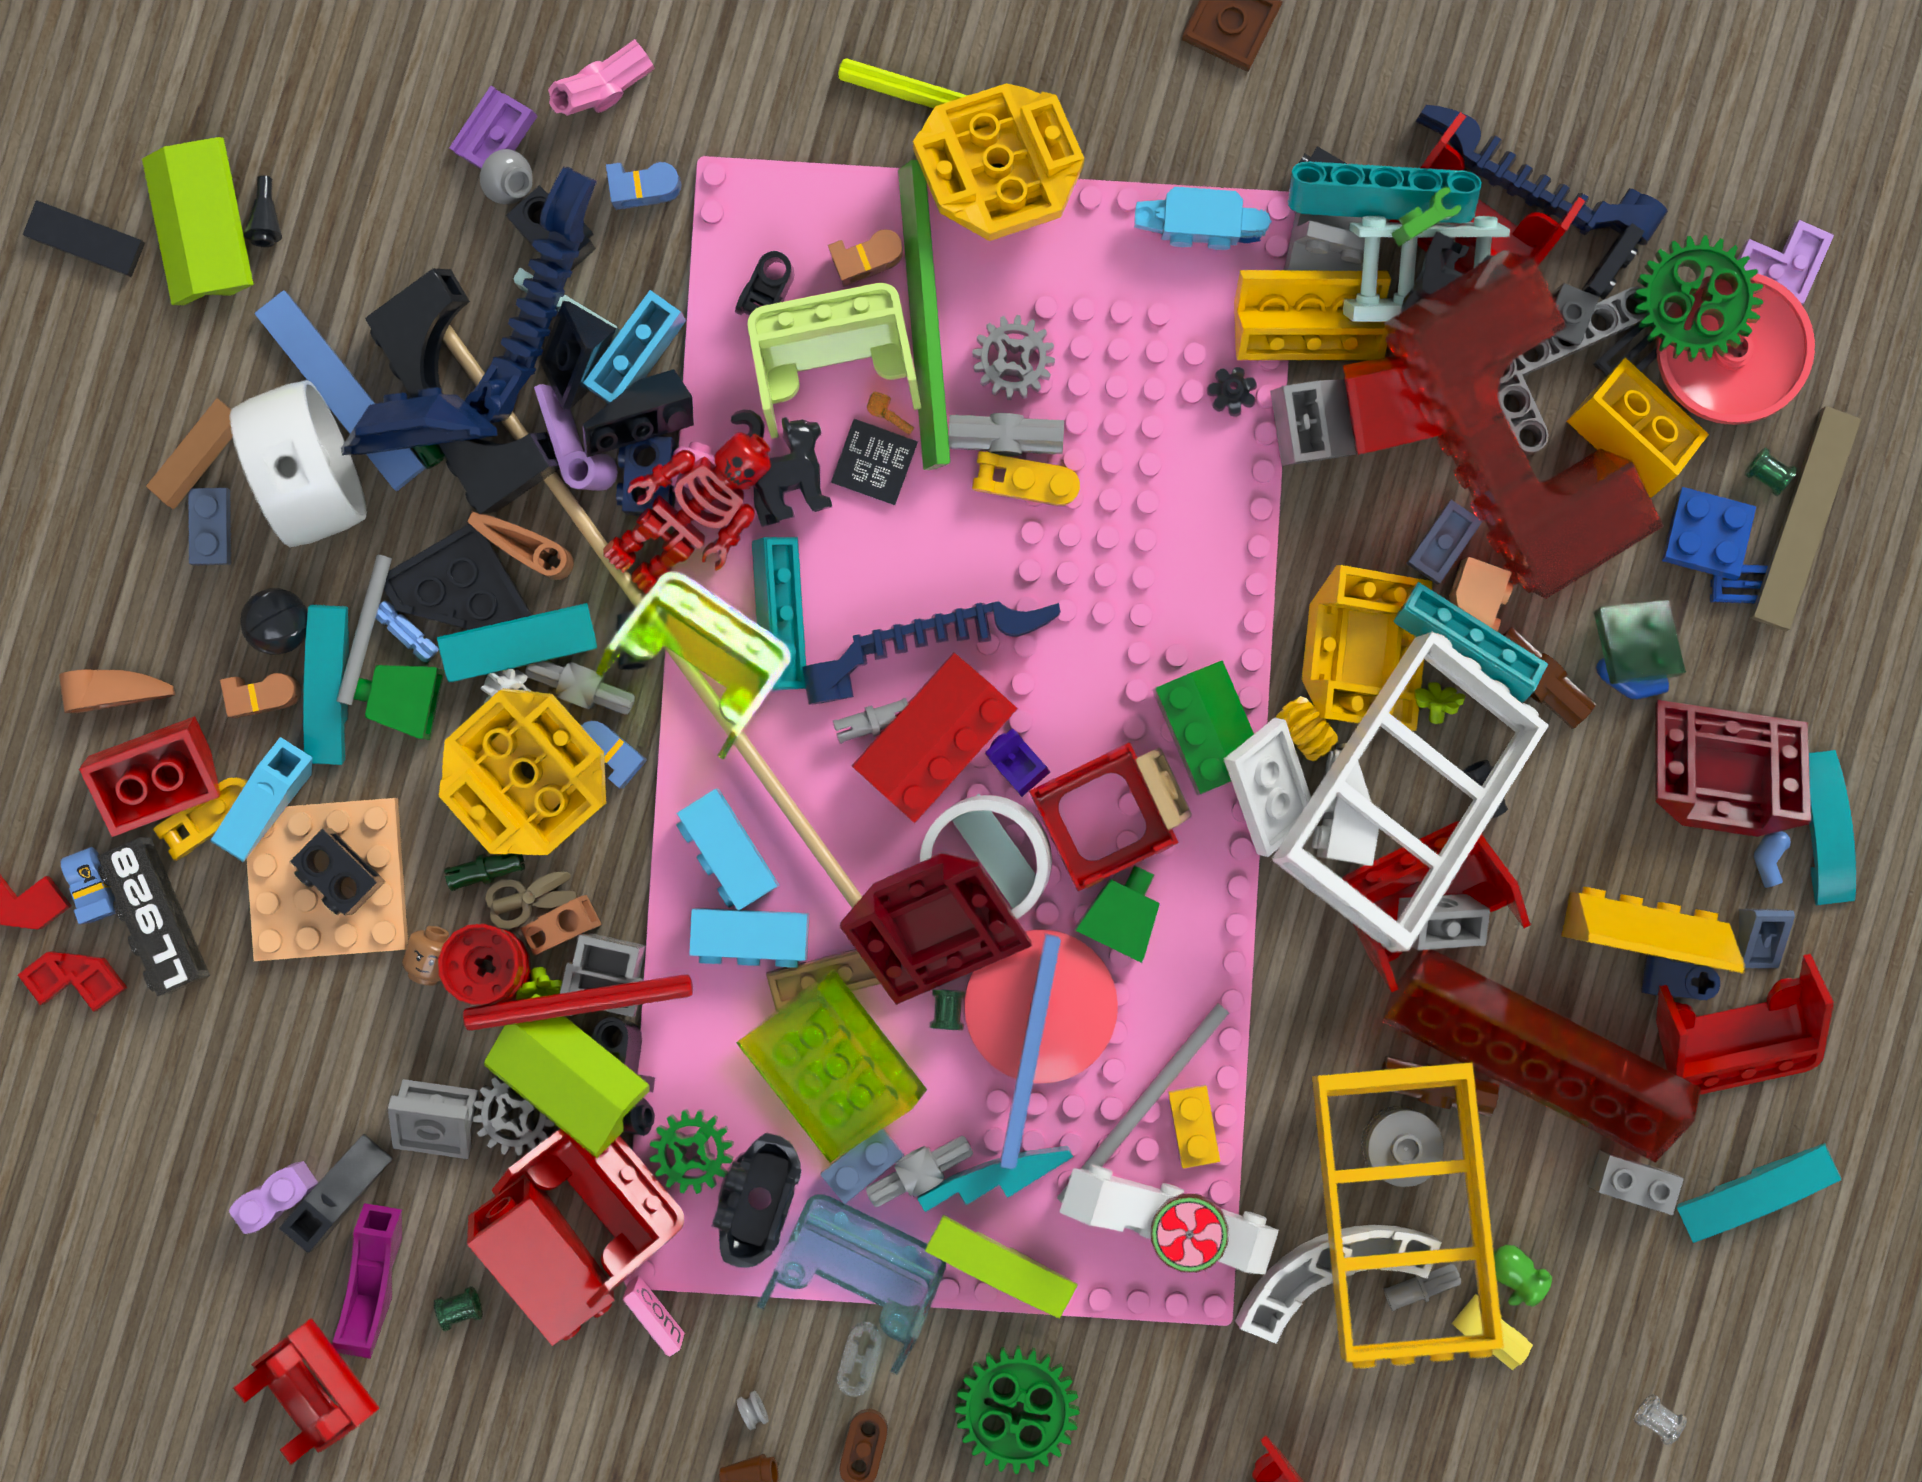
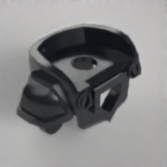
M765 1133L757 1138L746 1152L740 1153L731 1163L722 1181L718 1196V1208L712 1227L719 1229V1247L723 1262L741 1268L756 1266L771 1256L772 1251H775L779 1244L781 1232L796 1188L794 1187L798 1184L801 1176V1163L794 1146L790 1141L779 1135ZM763 1187L770 1192L771 1203L768 1207L756 1209L749 1203V1193L754 1188Z

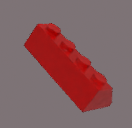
M953 652L902 711L897 714L852 764V767L910 820L916 823L1018 708Z

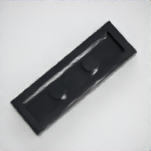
M38 200L34 204L23 232V236L131 278L145 245V242Z

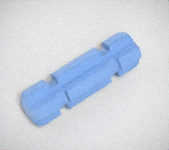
M381 602L376 619L381 624H387V629L408 649H413V654L422 662L427 663L438 652V647L431 640L424 639V634L403 614L398 615V611L390 602Z

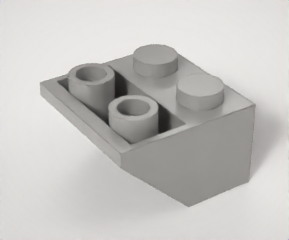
M1345 379L1320 380L1286 385L1270 391L1282 466L1356 455Z

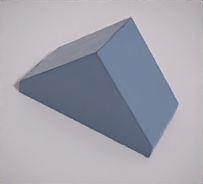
M1739 909V951L1745 965L1744 968H1779L1795 918L1794 911L1781 909Z

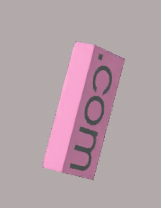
M638 1275L628 1282L623 1301L663 1352L670 1357L680 1350L685 1333Z

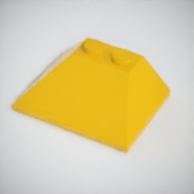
M1336 565L1310 603L1303 661L1302 682L1314 707L1319 711L1320 718L1358 724L1361 722L1412 641L1416 638V636L1394 623L1396 615L1418 582L1432 590V581ZM1424 658L1389 711V714L1411 731H1417L1419 706L1416 703L1415 690L1421 688Z

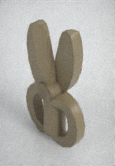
M567 871L550 873L537 879L527 889L520 881L514 879H503L495 882L487 889L485 901L488 907L491 908V921L499 928H516L526 923L531 916V905L539 908H554L577 898L578 894L576 891L550 892L567 882L571 878V874ZM514 887L519 892L495 900L496 893L503 888ZM520 908L523 909L522 914L514 920L506 921L499 917V914Z

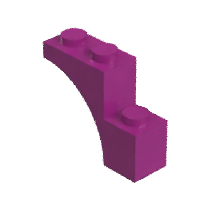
M366 1203L362 1207L353 1231L352 1260L346 1296L337 1330L332 1341L333 1347L340 1354L370 1359L372 1357L392 1300V1267L402 1242V1209Z

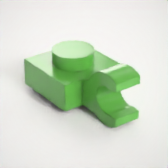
M1449 187L1442 188L1431 197L1429 209L1424 213L1417 207L1398 219L1402 226L1391 233L1398 246L1403 245L1436 223L1452 218L1461 211L1460 205L1452 209L1443 207L1441 201L1444 196L1451 192Z

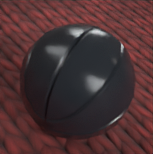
M270 588L253 595L242 609L240 624L243 636L254 649L265 654L280 655L293 651L306 638L308 610L303 601L288 590Z

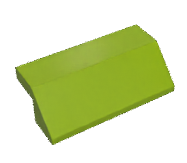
M216 137L164 146L142 158L171 305H186L205 295L231 296L254 285L224 138Z
M535 993L531 998L540 997V996ZM565 1016L505 1025L484 1061L485 1067L596 1158L623 1132V1117L649 1092V1084Z

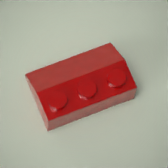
M195 716L89 755L79 768L112 837L213 800L221 795L211 749Z

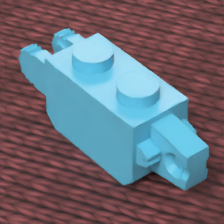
M1174 187L1166 194L1165 200L1137 202L1134 216V228L1162 234L1161 240H1170L1171 246L1191 247L1193 242L1208 243V248L1214 250H1228L1231 245H1237L1240 238H1261L1265 236L1272 222L1266 210L1243 208V198L1236 191Z

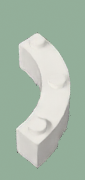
M1093 1164L1090 1165L1089 1171L1073 1168L1059 1213L1089 1226L1121 1232L1124 1231V1228L1135 1230L1134 1232L1148 1239H1151V1223L1157 1210L1169 1198L1180 1195L1185 1191L1166 1183H1162L1161 1189L1115 1177L1112 1176L1113 1171ZM1221 1209L1228 1223V1244L1218 1262L1246 1273L1265 1274L1279 1230L1265 1225L1267 1218L1245 1211L1244 1215L1241 1216Z
M1363 1225L1341 1229L1344 1258L1437 1250L1442 1243L1432 1235L1398 1226ZM1328 1233L1317 1236L1296 1247L1283 1256L1262 1276L1244 1301L1235 1320L1241 1330L1277 1344L1283 1329L1293 1314L1303 1304L1302 1302L1319 1288L1333 1283ZM1433 1264L1376 1269L1406 1272L1428 1278ZM1375 1269L1345 1271L1347 1277L1353 1275L1355 1272Z

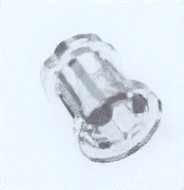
M1652 1394L1639 1406L1635 1413L1634 1422L1640 1426L1646 1425L1661 1436V1442L1665 1445H1671L1680 1437L1685 1429L1687 1418L1682 1414L1675 1415L1660 1404L1659 1397Z

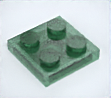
M1669 600L1600 607L1594 611L1610 684L1679 677L1686 672Z

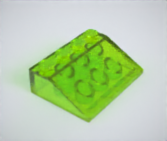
M834 969L805 988L736 1042L829 1163L911 1111L927 1091L924 1084Z

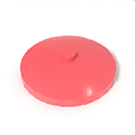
M1756 274L1750 280L1751 283L1763 284V288L1756 294H1753V297L1764 300L1763 304L1759 308L1751 309L1760 318L1756 323H1747L1753 330L1748 337L1738 334L1742 343L1737 348L1726 343L1728 352L1725 356L1721 357L1713 349L1712 358L1709 361H1705L1702 353L1698 352L1693 362H1689L1687 351L1683 350L1675 359L1673 358L1674 347L1669 345L1662 352L1659 351L1662 339L1660 337L1657 338V362L1667 389L1684 408L1705 420L1720 424L1739 425L1765 419L1786 406L1799 393L1810 374L1815 355V339L1809 316L1803 305L1791 291L1764 275ZM1711 276L1703 278L1701 286L1693 295L1695 302L1684 324L1685 330L1691 329L1695 312L1704 302L1701 300V297ZM1722 279L1715 281L1714 285L1718 293L1722 295L1732 294V286L1728 281ZM1673 303L1666 314L1671 318H1679L1682 316L1681 307ZM1711 315L1701 316V324L1706 330H1718L1719 324L1715 317Z
M1027 930L1025 932L1032 941L1031 947L972 972L965 994L966 1024L972 1041L981 1055L997 1070L1016 1079L1045 934L1059 936L1061 939L1033 1083L1058 1082L1084 1071L1099 1058L1107 1047L1117 1020L1118 1001L1116 989L1111 974L1104 962L1082 941L1066 933L1054 930Z

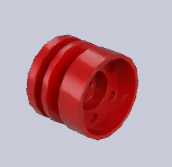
M487 924L467 925L453 932L443 944L438 958L439 977L445 989L457 1000L478 1006L509 1002L516 999L517 991L522 988L524 983L528 982L531 973L530 955L523 941L512 932ZM484 960L492 961V965L496 967L494 973H486L487 969L482 966Z

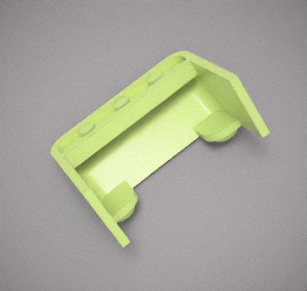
M875 283L765 305L755 309L750 314L747 322L762 408L771 439L779 437L773 404L792 399L800 387L798 372L872 357L874 369L879 376L889 380L907 377L914 410L921 409L900 298L897 290L890 284Z

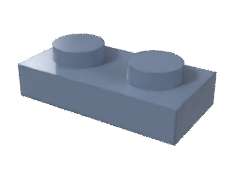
M191 488L188 492L189 564L231 565L230 489Z
M1451 499L1406 564L1437 585L1440 584L1483 521Z
M880 1124L821 1172L820 1175L845 1205L895 1164V1162L900 1160L904 1153Z

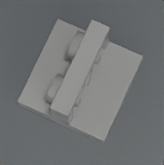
M1296 212L1284 270L1362 271L1365 237H1359L1349 230L1350 222H1362V218L1310 215Z
M403 1079L398 1096L391 1095L388 1105L393 1149L468 1159L472 1147L470 1130L476 1111L474 1102L479 1099L478 1090Z

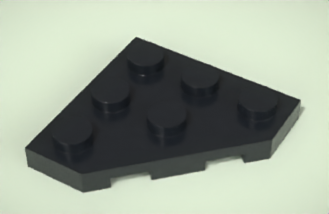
M470 524L389 570L384 586L386 594L397 611L469 630L532 616L530 609L491 542Z

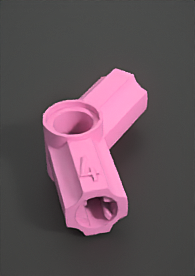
M634 39L605 61H595L584 67L577 75L554 81L548 89L550 94L549 104L556 114L564 113L566 116L592 107L596 112H603L621 99L624 90L654 70V65L640 44Z

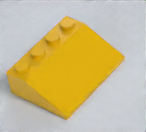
M1584 886L1582 893L1570 892L1561 937L1740 973L1744 971L1745 965L1730 923L1717 921L1718 913L1695 909L1694 916L1680 913L1681 906L1658 902L1657 908L1642 906L1643 898L1620 894L1619 901L1606 899V891Z

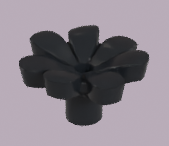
M1235 367L1232 374H1229L1223 368L1215 373L1218 383L1209 384L1207 394L1209 396H1217L1212 404L1216 411L1221 412L1227 406L1230 416L1237 417L1241 415L1242 404L1248 408L1254 406L1256 402L1255 397L1249 391L1255 390L1257 383L1251 377L1244 379V369Z

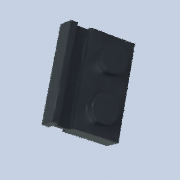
M1632 223L1620 233L1581 290L1604 300L1617 282L1613 277L1620 267L1625 269L1638 252L1635 245L1645 231Z

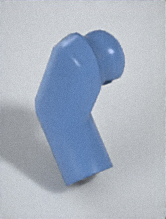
M1779 831L1765 835L1754 852V860L1764 888L1783 882L1777 862L1784 851L1790 847V837L1786 832Z

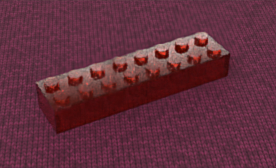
M1433 949L1421 950L1397 982L1398 990L1390 993L1382 1022L1461 1063H1473V1069L1655 1163L1695 1121L1700 1087Z

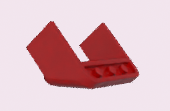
M1460 112L1420 168L1464 171L1465 163L1463 157L1457 150L1447 144L1466 118L1463 113ZM1578 197L1559 223L1546 214L1535 212L1525 216L1520 224L1516 226L1478 198L1475 217L1498 218V223L1510 229L1509 237H1492L1490 255L1504 261L1505 266L1501 273L1492 275L1489 281L1488 294L1503 295L1509 289H1517L1520 282L1527 281L1567 231L1585 201ZM1390 219V222H1400L1399 220ZM1418 237L1417 245L1427 251L1434 237ZM1455 237L1456 243L1465 245L1469 249L1464 258L1457 259L1454 270L1469 277L1474 269L1476 237Z
M1460 821L1451 823L1418 840L1439 855ZM1481 834L1443 895L1468 894L1488 907L1490 912L1508 906L1523 928L1530 926L1518 882ZM1402 847L1373 861V866H1362L1346 874L1341 879L1397 922L1399 898L1413 897L1430 868ZM1352 923L1370 960L1390 991L1398 990L1389 962L1398 958L1403 951L1390 952L1381 943L1374 940Z
M1811 954L1803 955L1799 978H1785L1777 981L1768 993L1767 1002L1696 1017L1692 1006L1674 1002L1667 985L1659 986L1656 1023L1669 1081L1677 1096L1692 1097L1799 1074L1816 1068L1823 1061L1834 1002Z
M560 1128L508 1168L491 1190L497 1196L524 1174L533 1185L542 1190L555 1189L567 1180L615 1237L604 1248L601 1255L602 1266L611 1278L586 1302L590 1309L638 1270L668 1243L684 1225V1213L681 1207L620 1135L596 1158Z

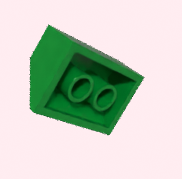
M1222 660L1152 690L1196 795L1231 782L1224 759L1254 735Z

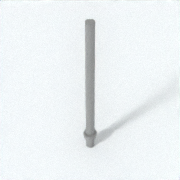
M1218 1003L1081 1169L1089 1171L1091 1164L1102 1167L1227 1017L1229 1012ZM1068 1184L1057 1197L1061 1203L1063 1202Z

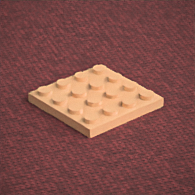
M398 798L287 806L247 857L254 961L406 950L408 934ZM322 828H332L386 881L352 915L344 916L342 913L339 915L333 913L322 902L321 899L324 895L315 886L312 888L307 887L294 874L297 868L290 861ZM323 850L317 852L314 857L315 867L319 871L323 872L329 866V856ZM350 877L345 878L341 884V891L347 898H352L357 891V885Z

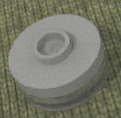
M1391 1106L1379 1111L1368 1121L1362 1133L1361 1151L1364 1161L1369 1168L1439 1162L1443 1157V1140L1438 1127L1427 1116L1410 1107ZM1432 1175L1383 1180L1395 1186L1411 1187L1425 1182Z

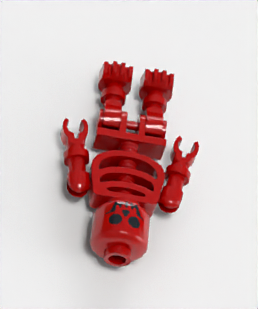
M737 432L714 454L715 465L706 457H702L695 462V456L691 451L682 450L672 456V460L664 466L661 464L655 466L652 469V474L633 479L629 483L628 493H631L636 487H642L643 489L647 487L646 493L638 496L637 505H642L652 498L653 493L660 486L666 488L672 484V478L678 475L675 496L682 508L677 511L659 495L654 499L653 508H647L638 517L637 525L632 531L627 530L622 535V539L614 537L603 548V556L608 558L609 563L614 564L617 570L620 569L624 573L635 562V552H638L644 546L643 542L649 538L653 540L659 537L665 540L662 545L664 551L661 555H655L650 560L651 564L647 562L641 563L632 572V581L637 583V587L642 589L645 594L648 593L652 598L664 585L662 576L666 577L672 571L671 567L679 562H685L692 555L695 548L691 544L698 550L704 545L705 535L691 524V521L695 520L706 527L721 528L718 531L719 538L709 543L702 553V562H706V557L709 554H716L720 550V559L715 562V571L720 570L726 562L730 547L738 544L741 540L740 533L744 528H748L754 519V508L749 504H743V490L750 489L771 468V461L767 454L770 451V447L757 434L749 436L745 433ZM696 476L699 477V479H700V481H701V483L703 484L704 487H702V486L698 483V481H697V479H696ZM686 483L694 496L692 500L685 493L684 485ZM670 526L676 529L672 534L666 531Z

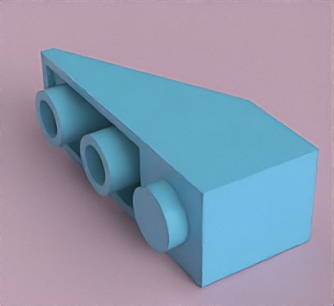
M280 737L254 770L213 835L211 842L244 862L311 776L313 757Z

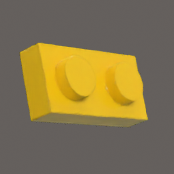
M1200 1085L1168 1091L1182 1168L1220 1162L1207 1086Z

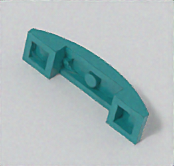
M1836 750L1809 753L1811 806L1809 826L1815 867H1810L1815 905L1855 901V840L1850 804L1841 765Z

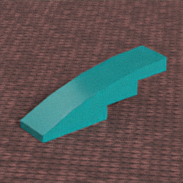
M308 606L304 662L303 735L304 752L313 757L312 764L342 765L346 760L344 724L348 720V706L336 702L349 658L348 607Z
M1824 1143L1752 1169L1751 1174L1718 1185L1713 1192L1679 1203L1677 1210L1692 1242L1695 1243L1810 1196L1841 1181V1176Z
M1068 1146L1029 1150L1019 1153L1017 1166L1014 1169L1000 1167L1001 1158L990 1160L944 1179L936 1187L919 1195L917 1200L923 1210L927 1212L959 1192L965 1204L968 1205L1000 1185L1008 1198L1073 1158V1155Z

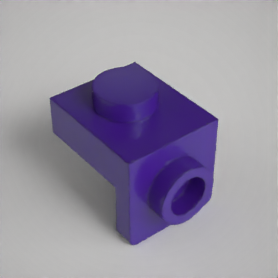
M1011 729L1009 732L995 738L990 748L985 752V755L1021 797L1050 773L1047 766L1024 742L1015 729Z

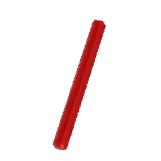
M684 974L470 1007L463 1011V1022L466 1029L472 1031L679 999L693 995V984L690 975Z

